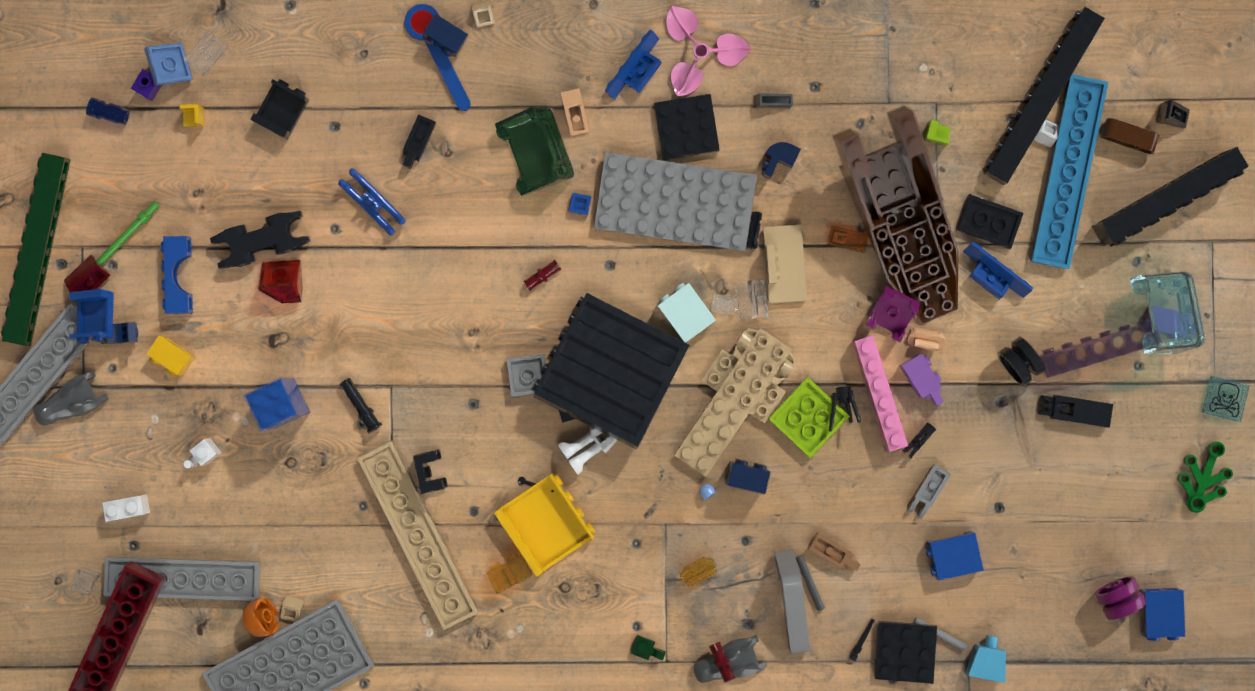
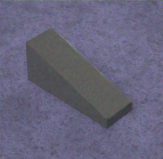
M759 93L754 95V108L793 106V94Z

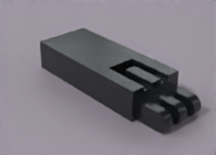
M1053 395V397L1040 396L1041 400H1048L1047 404L1039 403V407L1046 408V411L1038 410L1040 415L1050 416V419L1110 428L1113 404ZM1061 404L1074 406L1072 409L1073 414L1061 413L1060 410L1068 411L1069 409L1068 406H1061Z

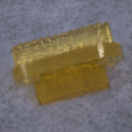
M702 557L683 567L684 570L681 572L680 577L688 588H692L705 579L716 575V563L712 558L705 559V557Z

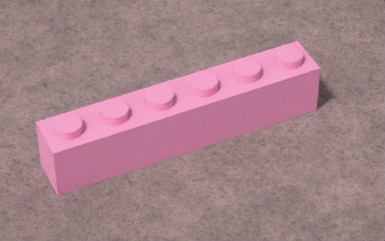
M874 336L852 341L886 451L891 452L907 447L908 443Z

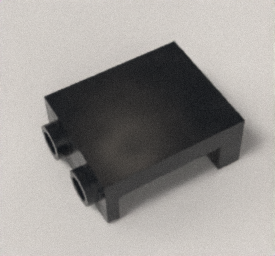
M272 79V86L257 114L253 113L250 120L288 140L309 99L305 97L306 93L300 89L292 90L288 88L289 84L279 79L277 82Z

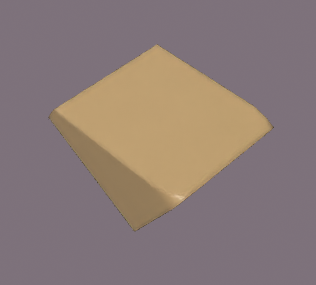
M490 1L472 5L476 27L495 24Z
M286 596L282 603L280 618L291 622L298 621L302 613L304 600Z

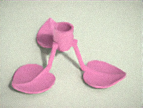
M671 6L667 15V29L670 36L677 41H681L687 36L695 45L693 48L695 59L692 65L687 62H681L676 64L671 71V82L677 96L690 94L700 86L703 80V72L699 68L694 67L697 61L705 58L709 52H718L717 58L725 66L738 64L750 52L751 47L749 44L734 34L720 36L716 42L718 48H708L705 43H697L690 35L698 27L696 15L688 9Z

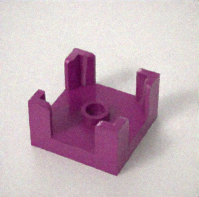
M885 285L867 317L866 325L875 329L876 324L893 332L892 339L901 342L909 322L919 312L920 302Z

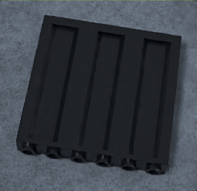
M586 293L585 297L581 296L576 304L578 310L576 314H571L567 322L570 324L567 331L563 329L558 339L561 341L559 347L553 348L550 357H552L550 364L546 363L541 371L543 377L541 381H536L532 389L535 392L533 397L637 450L689 344Z

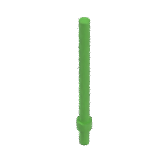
M153 201L145 211L142 210L137 215L138 218L96 260L97 263L102 266L143 223L146 224L151 219L150 216L160 205Z

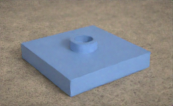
M182 43L149 46L144 49L155 86L192 80Z

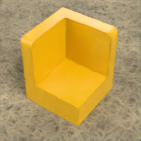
M199 104L179 105V109L183 111L184 127H204V107Z

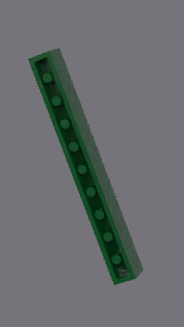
M42 153L38 159V174L33 181L35 188L29 199L30 211L25 218L26 230L21 237L23 244L17 255L18 267L13 274L14 286L9 293L11 300L9 307L5 311L6 323L1 330L2 341L24 346H31L71 161L68 158Z

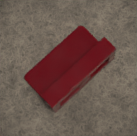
M90 255L64 279V282L69 292L96 290L111 275L97 263L94 256Z

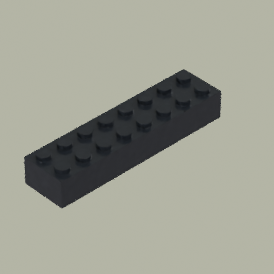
M1238 146L1226 150L1094 224L1092 228L1102 246L1110 245L1112 247L1126 241L1125 236H1134L1142 232V227L1145 228L1158 223L1161 218L1168 217L1177 212L1176 208L1186 207L1193 203V200L1209 194L1210 190L1219 188L1228 183V180L1243 175V170L1249 166Z

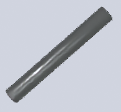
M803 555L797 556L798 566L818 611L823 610L825 607Z

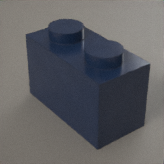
M435 13L423 32V37L425 38L424 41L429 45H436L441 48V52L445 55L456 57L467 40L468 34Z

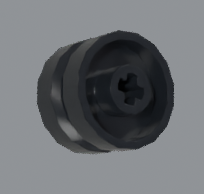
M1018 337L1011 342L1012 349L1004 347L997 353L1005 369L1021 386H1025L1032 381L1031 374L1039 376L1046 370L1041 357L1022 337Z

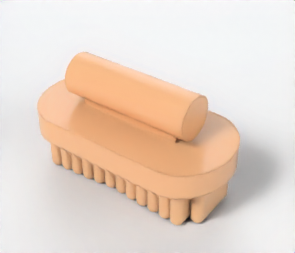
M914 327L910 329L908 334V344L913 347L938 351L945 346V337L941 331Z

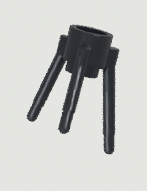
M843 386L836 388V393H832L833 402L829 422L830 432L833 429L837 400H839V404H846L850 423L853 422L850 402L857 422H861L851 387Z

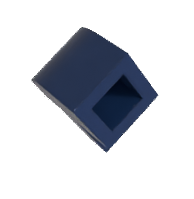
M779 142L770 146L764 156L770 158V161L766 160L762 167V170L765 171L763 176L770 179L777 163L792 168L801 148L787 142Z
M137 323L113 324V338H106L101 344L138 342Z

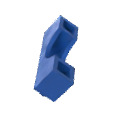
M164 236L161 242V251L164 253V260L161 262V269L164 272L162 290L165 291V299L162 300L163 310H165V314H193V294L183 290L177 279V271L181 263L187 258L192 257L191 237Z

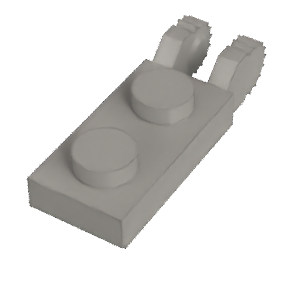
M933 464L913 496L914 499L908 506L907 511L910 513L914 511L920 500L925 504L919 510L917 517L922 519L929 507H932L951 474Z

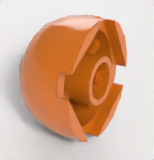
M263 597L255 599L243 610V627L250 635L255 637L272 635L279 627V621L276 622L275 615H278V611L270 599H263Z

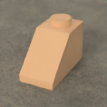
M580 89L561 92L570 135L574 136L589 132Z

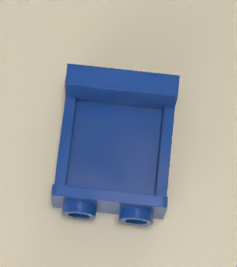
M103 289L70 292V300L77 302L76 334H69V339L77 340L76 343L87 344L89 340L104 342L106 338H113L114 292Z
M969 531L964 532L963 535L927 541L928 546H925L927 557H931L932 565H929L932 577L935 576L937 580L984 571L975 532Z
M1179 588L1139 589V592L1143 593L1147 601L1146 605L1143 606L1144 631H1141V635L1148 638L1149 641H1159L1160 637H1167V640H1179V637H1185L1184 590Z

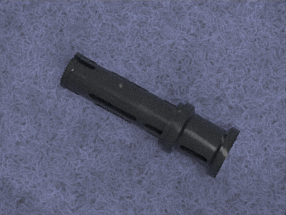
M348 378L339 384L359 414L358 419L362 420L368 429L367 433L370 434L383 425L382 422L377 420L373 414V408L371 409V407L367 406L351 379Z

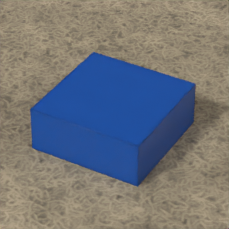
M573 193L569 212L588 216L592 197Z

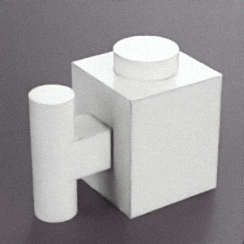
M211 438L204 439L190 450L193 457L184 462V467H195L198 463L201 466L207 465L218 457L221 451Z

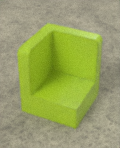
M931 119L926 128L924 141L947 146L950 141L948 140L950 127L939 125V121Z

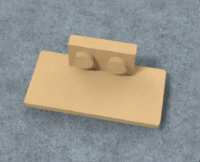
M802 225L764 227L769 303L806 301L807 289Z

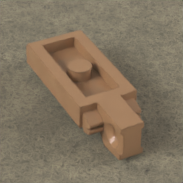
M818 532L808 547L810 551L841 569L846 570L849 566L857 571L861 565L852 559L854 554Z

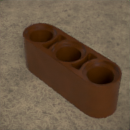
M1113 118L1106 119L1101 138L1147 154H1154L1160 136L1156 132Z

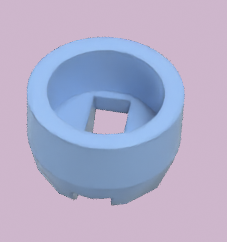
M709 484L702 485L700 488V495L704 501L717 492Z

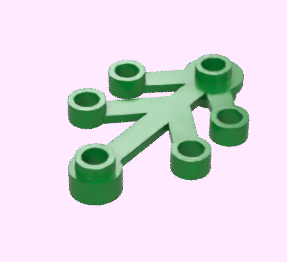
M1214 441L1208 445L1207 451L1209 456L1202 473L1197 465V458L1194 455H1186L1184 457V464L1190 467L1198 484L1195 492L1190 483L1191 477L1189 474L1180 473L1177 476L1178 482L1183 484L1188 495L1186 506L1191 512H1202L1207 502L1218 497L1222 498L1227 494L1225 487L1216 486L1213 492L1204 495L1207 487L1233 477V471L1230 468H1222L1220 473L1211 476L1217 457L1225 453V446L1221 442ZM1213 446H1217L1215 453L1212 451ZM1189 457L1193 458V462L1191 464L1188 463ZM1226 470L1229 472L1227 477L1224 476V471ZM1183 475H1185L1187 478L1185 482H1182L1181 477ZM1219 488H1221L1223 491L1221 495H1218L1217 490ZM1197 500L1198 505L1194 507L1193 501Z

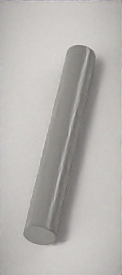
M918 617L913 621L915 624H929ZM937 628L938 638L962 651L966 650L967 644Z

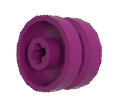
M1127 576L1117 579L1095 592L1098 602L1105 605L1103 612L1108 620L1128 616L1146 605L1147 601L1143 593L1137 591L1139 585L1135 577Z

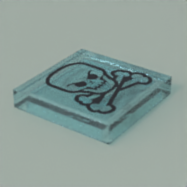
M1210 376L1201 413L1241 422L1250 385Z

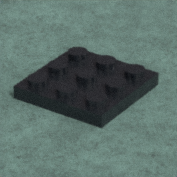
M711 94L654 103L663 160L720 151Z
M879 621L875 679L934 684L937 625Z

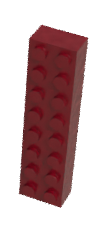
M132 561L123 567L68 691L116 690L164 584L165 576Z

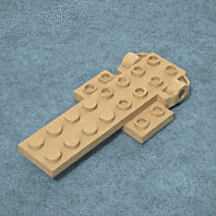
M748 328L743 331L735 343V350L732 354L722 349L701 380L717 392L674 456L704 476H707L749 413L763 423L770 417L786 393L778 384L786 379L795 367L796 359L791 354L792 349L761 328L758 330Z

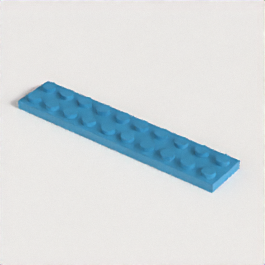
M1074 74L1068 80L1059 122L1058 138L1053 150L1030 262L1070 269L1109 83L1107 81Z

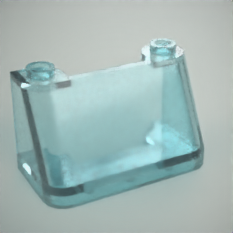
M1173 272L1130 278L1133 292L1137 295L1146 294L1153 331L1146 333L1143 337L1144 354H1178L1202 346L1205 335L1194 279L1190 273Z

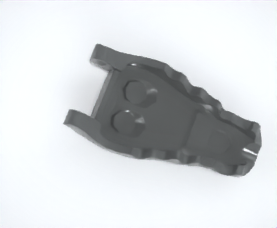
M94 371L72 378L45 402L36 406L33 413L38 423L47 426L58 420L82 416L109 400L106 394L100 397H96L88 382V380L96 377Z
M757 635L733 640L722 646L726 658L728 657L730 660L728 663L735 678L753 675L767 666L766 661H757L752 644L759 642ZM713 654L694 663V673L700 683L723 679L718 667H715L714 663L716 661Z

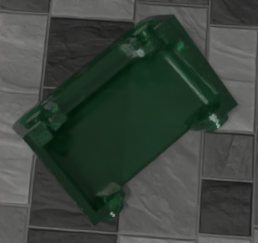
M532 106L495 123L497 136L503 141H509L521 177L517 178L516 189L521 196L573 178V167L554 115L549 107Z

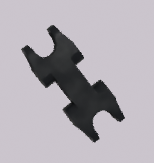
M302 211L277 213L265 218L267 227L248 233L245 225H238L211 237V243L219 244L226 242L231 247L229 257L217 263L218 268L243 267L256 262L254 257L256 252L274 247L276 255L295 251L299 247L311 242L308 236L293 237L290 233L291 224L303 217Z

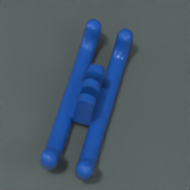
M354 168L350 169L349 174L367 192L360 196L343 179L338 181V185L388 235H394L395 230L378 211L383 207L400 225L405 224V218Z

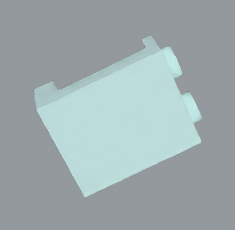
M682 283L674 289L676 293L672 296L667 294L659 300L661 304L658 305V308L663 312L682 341L686 343L716 321V319L689 283L687 285Z

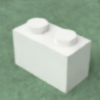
M147 494L102 503L106 522L150 513Z

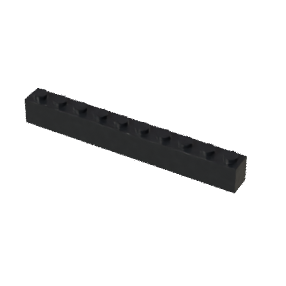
M1087 7L1075 12L1071 19L1074 22L1071 27L1067 26L1062 34L1064 39L1061 44L1057 43L1052 51L1054 56L1044 64L1042 68L1045 70L1044 73L1034 81V90L1032 93L1028 92L1024 98V107L1017 110L1013 117L1015 122L1012 126L1009 125L1004 132L1005 139L1003 142L1000 141L995 147V156L993 159L989 158L984 168H986L984 174L1002 185L1009 182L1103 23L1104 17Z

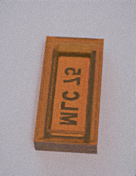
M831 226L827 245L865 253L868 234Z

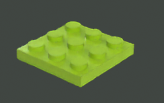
M806 377L768 419L811 458L850 416L836 404L833 429L830 432L829 422L833 400L809 377Z

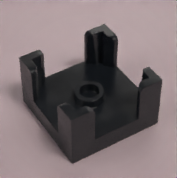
M440 449L413 456L421 494L448 487L445 477L431 480L432 472L427 464L442 458Z

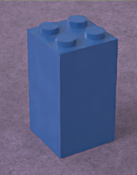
M279 378L244 395L261 431L276 429L310 413L294 378Z

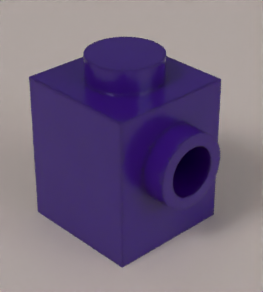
M142 69L130 89L153 101L162 85L155 86L151 71L147 72Z

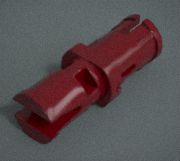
M553 260L543 269H537L535 274L523 282L531 290L542 282L546 283L549 277L562 269L559 265L551 269L558 264Z
M721 642L715 644L716 648L714 644L710 645L709 648L716 661L714 663L715 667H718L724 683L733 680L735 676L728 663L730 660L728 657L726 658Z

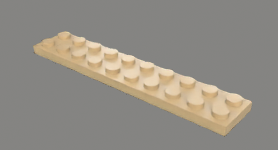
M393 441L357 458L443 630L477 614L478 610Z

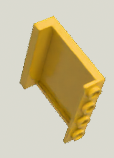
M553 473L494 512L536 577L589 540H593L595 538L593 533L596 532L590 522L586 524L583 517L585 515L579 506L576 508L572 503L574 498L569 491L565 492L561 485L564 483L558 474L554 476Z

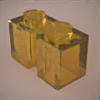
M516 553L506 558L507 562L503 564L497 562L489 567L490 570L486 574L496 594L532 577V573L522 555L518 556Z

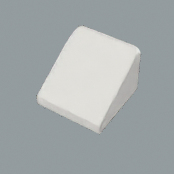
M1045 119L1034 140L1045 146L1052 147L1058 138L1059 125Z

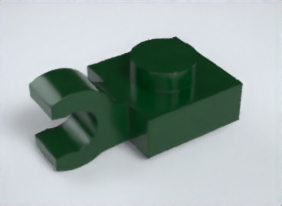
M637 635L631 654L649 660L650 655L663 660L666 651L655 648V641Z

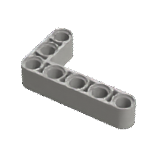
M794 550L774 552L776 568L782 588L790 654L810 652L802 579Z

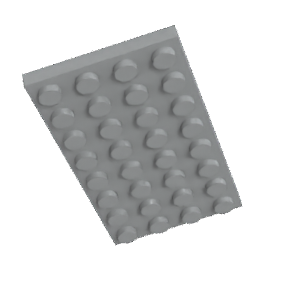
M605 152L594 228L745 251L757 175Z
M336 599L206 670L202 675L211 691H331L373 668L375 665L340 600Z

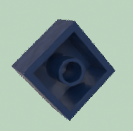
M736 458L735 462L730 461L725 483L727 486L766 494L771 471L763 464L754 463V466L748 465L747 461Z

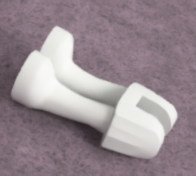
M589 427L590 432L579 440L570 444L561 442L558 446L568 459L592 441L596 443L568 461L576 474L579 475L583 471V465L586 461L601 451L608 452L617 442V439L610 436L601 441L598 435L603 432Z

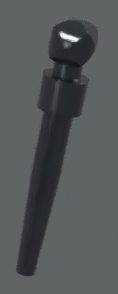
M871 619L858 644L855 645L854 652L849 656L851 660H857L858 653L862 650L861 647L871 630L874 619Z

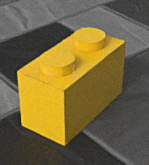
M158 335L146 355L151 357L149 360L158 366L160 364L166 367L165 371L174 377L176 375L183 376L195 358L194 355L164 335Z

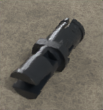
M927 422L902 452L906 453L912 448L908 456L912 459L916 452L936 431L935 427Z

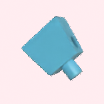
M987 635L985 645L975 644L965 670L968 676L1005 683L1006 651L997 648L999 637Z

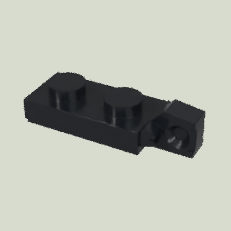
M418 114L403 148V155L406 156L403 162L405 167L411 169L415 160L419 162L420 158H422L436 126L435 121Z

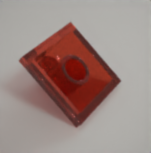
M301 261L262 262L258 286L259 291L282 304L301 302L303 292Z

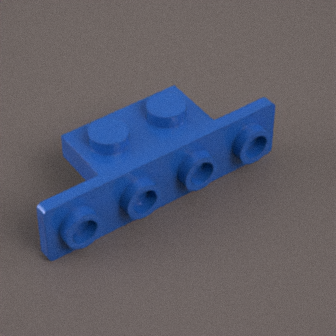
M649 30L642 37L636 49L631 52L630 57L619 68L616 76L608 83L605 92L612 99H616L625 85L640 93L662 64L658 58L650 54V51L659 40L654 31Z
M971 242L964 249L963 252L977 263L969 277L999 300L1004 296L1008 288L1022 298L1033 290V287L1027 281L1021 279L1011 269L1007 268L975 242Z

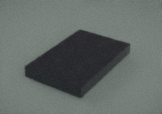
M968 194L956 231L1010 250L1024 213Z

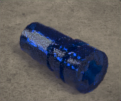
M92 97L88 102L86 115L126 125L130 111L112 103L106 104L105 101Z

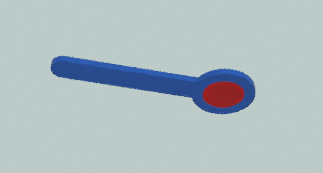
M418 4L407 12L404 23L411 37L424 41L423 32L435 13L439 15L436 9L427 4ZM426 43L458 109L461 111L468 110L471 102L448 56L442 53L441 48L438 46H431Z

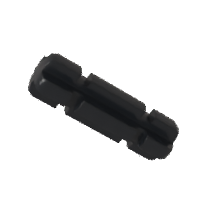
M753 211L751 215L752 222H750L749 240H747L746 245L749 249L757 248L758 241L756 240L759 237L761 225L759 222L762 219L761 212Z

